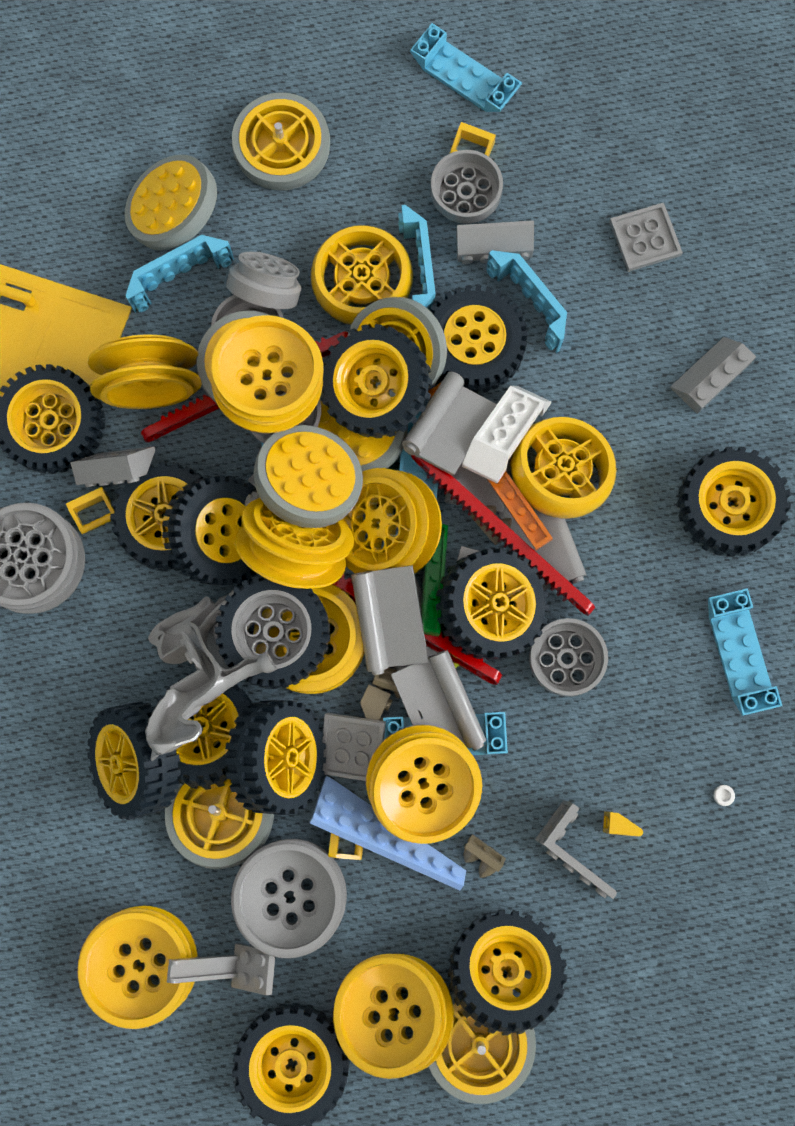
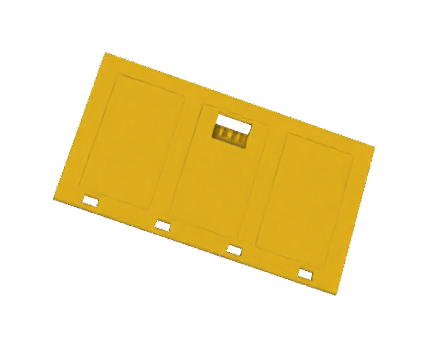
M0 264V298L1 296L22 302L26 306L24 311L0 304V389L2 386L9 388L10 384L7 380L11 377L16 381L18 379L15 375L17 372L20 371L26 375L25 368L31 367L36 371L35 365H42L46 369V364H51L55 368L61 366L65 370L69 369L90 385L93 380L101 375L89 368V355L103 344L121 338L132 307ZM6 284H10V285H13V286H17V287H20V288H23V289H26V290H29V291H32V292H31V293H28V292H25V291H22V290H19V289H16V288L7 286ZM0 391V397H3L4 393ZM55 399L50 400L49 406L55 404ZM68 408L67 414L65 413V416L71 414L72 408Z

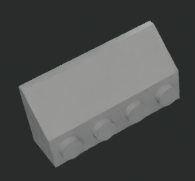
M534 221L457 225V262L462 264H471L473 261L487 263L489 252L492 250L517 253L525 261L532 258L534 251Z
M723 337L670 388L698 414L754 361L756 356L743 343Z
M155 447L97 453L70 462L76 485L85 484V487L97 485V483H99V486L108 485L112 481L113 484L124 483L125 480L128 483L137 482L139 477L147 474L155 453Z

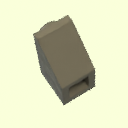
M368 684L360 702L366 719L383 721L381 715L384 710H389L393 701L390 699L391 694Z

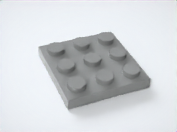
M664 202L610 218L609 222L628 272L680 257L683 253Z
M326 713L322 740L323 743H326V749L324 750L326 763H323L322 769L325 771L324 774L366 781L370 759L378 746L384 741L386 721Z

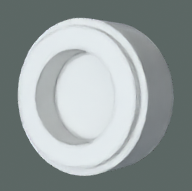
M720 785L714 790L713 797L717 804L728 806L733 803L735 793L731 787Z

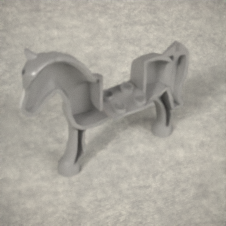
M233 590L227 595L232 596ZM227 595L220 597L216 603L208 596L204 597L197 605L177 612L158 623L148 636L149 642L157 647L159 657L165 663L180 664L189 661L192 664L194 662L197 670L170 686V690H166L165 696L159 701L152 712V716L148 719L145 734L146 741L152 749L151 761H154L159 755L171 753L180 746L197 740L202 734V726L198 721L188 719L195 715L202 706L212 702L227 689L248 677L263 672L271 673L277 670L267 652L262 653L258 658L247 657L230 669L220 666L209 652L207 644L208 633L216 623L217 615L220 616L221 611L219 608L221 604H226L225 598Z

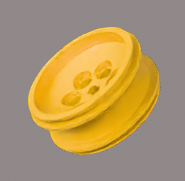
M254 316L234 324L221 335L210 356L209 376L214 399L220 410L229 420L249 431L277 433L297 426L313 412L322 393L323 360L316 342L302 327L290 320L277 316ZM272 358H276L279 360L276 363L269 362V360ZM251 362L258 363L255 367H251L248 364ZM284 373H291L292 376L289 377V378H286V377L283 376V374H284ZM265 377H270V378H271L270 380H267V381H266V380H263V378H265ZM245 380H249L252 382L249 385L242 384V382ZM278 391H284L286 394L283 396H278L276 393ZM260 394L265 396L262 400H258L255 397Z
M414 725L391 734L375 750L367 768L366 790L376 817L390 833L408 842L428 844L445 840L458 833L468 824L475 814L481 799L482 777L474 756L458 737L440 727ZM422 757L423 761L421 764H414L416 758ZM436 764H442V768L440 770H433ZM401 771H407V775L405 777H398V774ZM425 778V782L419 784V779ZM439 784H445L444 789L436 790ZM404 791H411L408 797H401ZM429 797L427 803H420L422 798Z
M135 906L107 917L88 935L78 960V982L86 1003L102 1020L121 1028L140 1029L163 1021L186 1000L195 983H168L169 959L198 957L195 941L188 928L178 917L158 907ZM144 938L150 939L152 943L150 949L143 946ZM124 944L130 945V954H125L123 952L122 948ZM159 953L165 956V964H161L157 961V955ZM138 959L141 963H145L144 969L141 966H137ZM117 965H122L124 967V975H119L117 973ZM152 975L159 977V985H154L151 982ZM132 980L139 983L138 991L131 988Z
M380 954L360 962L344 978L335 998L333 1021L338 1042L345 1055L355 1066L372 1076L394 1079L417 1073L430 1066L439 1058L446 1048L452 1033L454 1008L452 997L445 981L427 962L407 954ZM403 987L408 990V997L406 999H403L401 996ZM383 990L388 994L386 1002H383L381 999V992ZM416 1005L421 1009L419 1017H416L413 1013ZM396 1008L400 1012L398 1013V1020L394 1017V1015L396 1014ZM375 1011H377L380 1015V1020L378 1023H376L373 1019V1014ZM408 1026L413 1030L412 1038H408L406 1035V1028ZM387 1029L391 1030L393 1034L391 1041L386 1039L385 1032Z

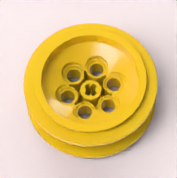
M133 335L114 339L100 346L88 357L89 368L101 375L90 384V392L94 397L108 405L126 409H152L180 403L191 397L192 394L201 388L200 376L189 370L197 363L198 351L180 339L164 335Z
M373 468L362 471L363 485L358 501L353 509L343 518V521L352 531L354 538L352 551L345 558L346 567L356 574L413 565L414 574L417 573L432 558L441 536V512L435 495L426 483L411 473L387 468ZM394 508H396V513H395V515L393 514V509H394Z
M261 498L251 501L245 507L242 515L243 527L238 531L235 540L238 555L253 571L274 583L304 589L326 587L337 582L344 574L346 568L345 558L350 554L354 545L352 531L343 519L332 525L320 528H306L293 525L271 512Z
M334 585L312 589L325 608L329 624L335 627L334 632L330 634V642H328V645L333 646V652L329 655L324 654V660L317 665V670L315 672L312 671L307 679L303 678L300 680V683L296 685L291 684L289 687H286L289 690L304 694H319L331 691L345 683L361 664L364 657V648L356 604L344 591ZM269 608L262 612L263 618H269L272 615V610ZM285 612L282 615V620L290 621L293 617L292 612ZM257 624L254 625L253 635L259 631ZM274 627L270 629L269 636L272 638L277 637L280 632L279 628ZM291 632L289 639L292 641L298 640L300 632ZM264 643L257 645L256 652L258 654L266 651ZM284 646L276 650L278 657H283L287 653V649Z

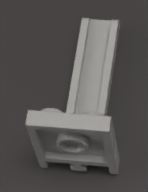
M563 800L535 840L548 849L546 853L553 859L557 860L559 857L564 861L562 866L571 873L574 870L580 874L579 879L588 886L591 883L597 887L595 891L602 897L606 898L608 895L614 899L617 894L616 890L555 844L556 840L559 841L566 833L565 828L567 825L575 821L578 816L577 811L580 809L573 803Z
M235 944L234 955L169 959L167 982L185 983L232 978L231 987L262 995H272L275 957L265 954L251 945Z

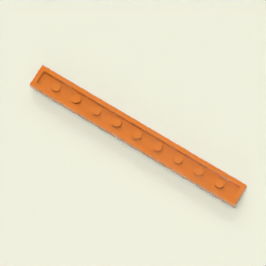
M441 383L428 391L431 394L430 398H432ZM505 471L498 483L487 479L535 550L553 540V537L507 471Z

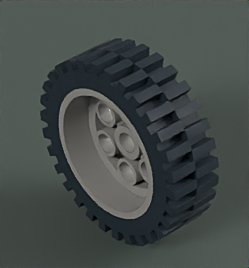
M254 576L252 577L253 581L248 582L245 580L241 582L243 584L242 587L238 588L236 586L233 589V595H227L225 598L226 604H221L219 608L221 614L216 617L218 627H215V633L218 637L215 639L216 645L220 648L218 651L220 656L224 658L225 664L232 668L247 657L258 658L261 654L256 652V647L258 644L264 643L266 645L265 652L269 654L277 670L271 673H259L244 680L252 685L277 689V687L286 688L291 684L296 685L303 678L307 679L312 671L315 672L318 668L317 665L324 660L323 656L325 652L327 653V645L330 642L328 615L319 597L312 589L287 587L274 583L264 577ZM271 609V617L263 618V610ZM285 612H292L293 617L290 621L282 620V615ZM257 624L259 631L254 635L250 634V626ZM274 627L279 628L280 632L277 637L272 638L269 636L270 629ZM294 630L300 632V637L296 641L289 639L290 633ZM281 646L286 647L287 653L285 656L278 657L276 650Z

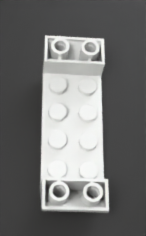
M510 386L473 438L462 467L498 483L507 469L509 458L538 415H544L551 401L519 386Z

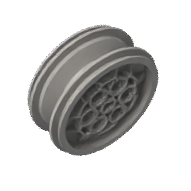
M17 503L1 508L0 606L23 614L41 613L59 606L72 595L83 576L85 551L78 532L57 512L43 505ZM17 535H21L20 541L14 543V538ZM41 537L40 543L34 545V539ZM8 550V556L2 559V553ZM26 553L27 558L25 560H22L23 554ZM47 554V561L41 563V557ZM15 568V574L9 577V571ZM35 570L34 578L29 579V573Z
M300 839L279 840L255 851L240 867L234 880L231 894L233 917L243 937L259 951L278 958L301 957L322 947L337 930L343 918L347 901L345 879L334 858L328 857V852L318 845ZM287 869L294 872V879L291 881L284 878V872ZM305 878L312 880V889L307 890L303 887L302 882ZM269 882H274L277 885L275 893H270L267 890ZM287 891L294 892L295 901H288ZM312 900L315 903V909L312 911L306 910L304 902ZM269 904H277L279 912L277 914L270 913L268 909ZM288 913H296L298 921L290 923L287 919Z

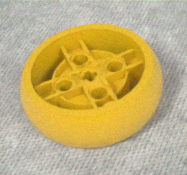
M367 225L347 227L332 234L318 249L311 268V285L318 303L331 317L348 325H352L356 316L365 308L348 306L351 302L355 304H369L389 297L408 298L413 284V268L404 246L385 230ZM357 245H368L375 247L373 250L369 248H355L352 250L348 249L349 247ZM393 260L398 265L400 271V281L396 290L389 286L390 270L388 265ZM349 261L352 262V265L346 266L344 263ZM378 261L379 264L372 265L371 262ZM329 262L335 266V287L330 292H328L324 282V274ZM373 286L380 287V289L377 291H374L371 288ZM346 287L353 288L351 291H345L344 289Z
M552 417L535 423L527 431L512 454L511 473L514 483L531 507L547 516L570 519L587 515L606 501L615 483L616 461L611 446L597 429L575 418ZM530 446L537 453L534 466L535 472L531 473L527 461V452ZM593 462L597 467L599 475L597 490L590 482Z

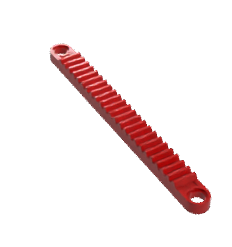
M347 331L338 333L328 339L322 337L320 343L315 341L322 358L331 354L328 350L331 345L336 347L340 343L337 338L341 335L345 338L348 337ZM203 395V400L197 398L195 404L189 402V407L182 405L181 411L176 408L174 414L168 412V417L162 415L160 421L144 428L141 431V435L146 443L152 442L219 409V407L210 397Z
M411 455V458L428 473L427 478H433V484L439 483L438 488H444L445 495L450 493V499H456V505L462 504L463 511L468 509V516L474 515V521L480 520L479 526L485 525L486 532L492 531L491 536H497L498 543L503 541V547H509V552H517V558L526 557L530 560L528 566L530 568L535 566L539 570L536 573L539 574V579H545V585L550 584L551 591L557 590L556 595H562L563 602L568 600L586 616L592 613L595 606L586 596L452 475L415 455Z
M343 574L337 582L331 585L344 591L355 602L351 578L345 580ZM440 632L439 636L424 634L427 647L437 653L448 650L454 663L484 681L498 685L502 674L483 662V658L477 659L473 657L474 654L466 655L462 653V647H454L449 642L448 636L442 637V632Z

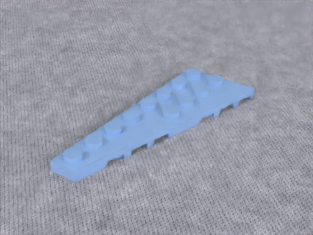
M328 776L324 778L310 824L457 890L463 888L466 875L465 869L428 844L412 843L394 836L380 823L370 804Z

